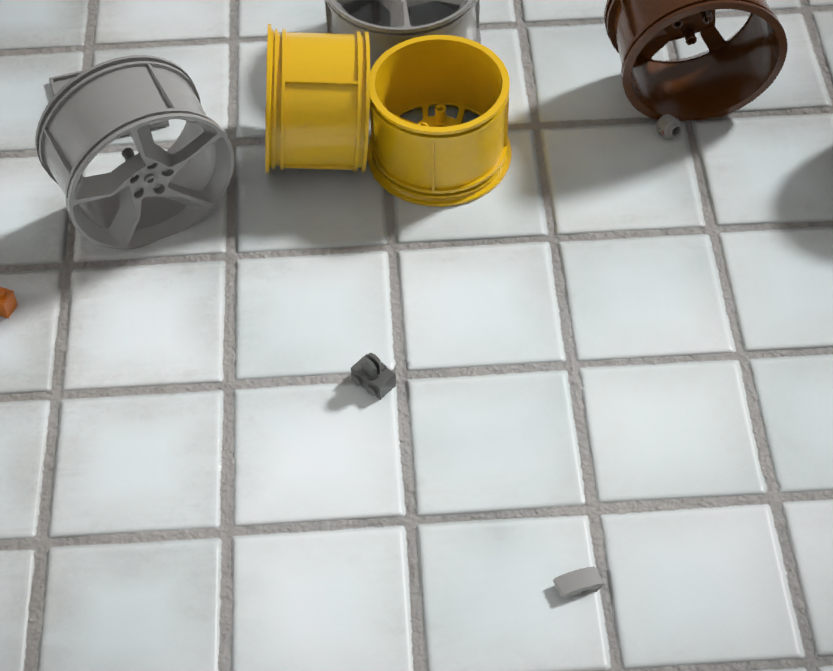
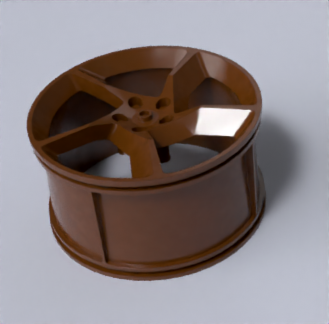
M607 0L605 6V28L613 47L620 54L624 92L633 107L645 116L655 120H659L660 117L666 114L676 117L681 122L717 118L730 114L760 96L776 79L786 60L787 37L783 26L777 16L770 10L766 0ZM734 9L750 13L746 23L727 40L722 37L715 27V10ZM700 32L703 41L709 49L698 55L682 59H652V56L669 41L685 37L686 44L692 45L696 43L695 33Z

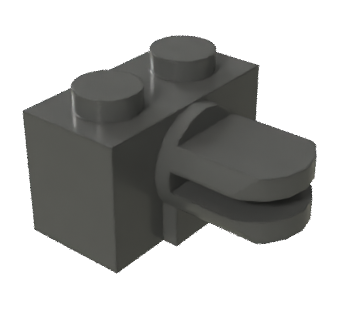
M373 353L366 354L351 367L352 381L380 400L396 386V374L389 370Z

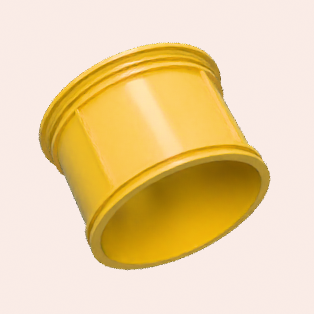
M268 24L265 174H269L270 168L275 170V166H280V170H283V168L338 169L357 172V169L360 168L361 172H365L370 111L369 33L364 31L363 35H361L360 31H356L355 34L286 32V29L278 32V29H272V24Z
M427 35L412 38L388 49L376 60L370 71L371 138L368 144L367 159L373 177L385 190L410 203L423 206L445 207L476 200L489 193L503 180L510 167L512 149L508 138L510 79L502 60L493 51L478 42L451 35ZM435 107V115L428 117V109ZM446 107L459 109L456 119L446 116ZM422 109L423 119L418 123L400 117L408 112ZM467 111L480 116L472 121L463 123L464 115Z

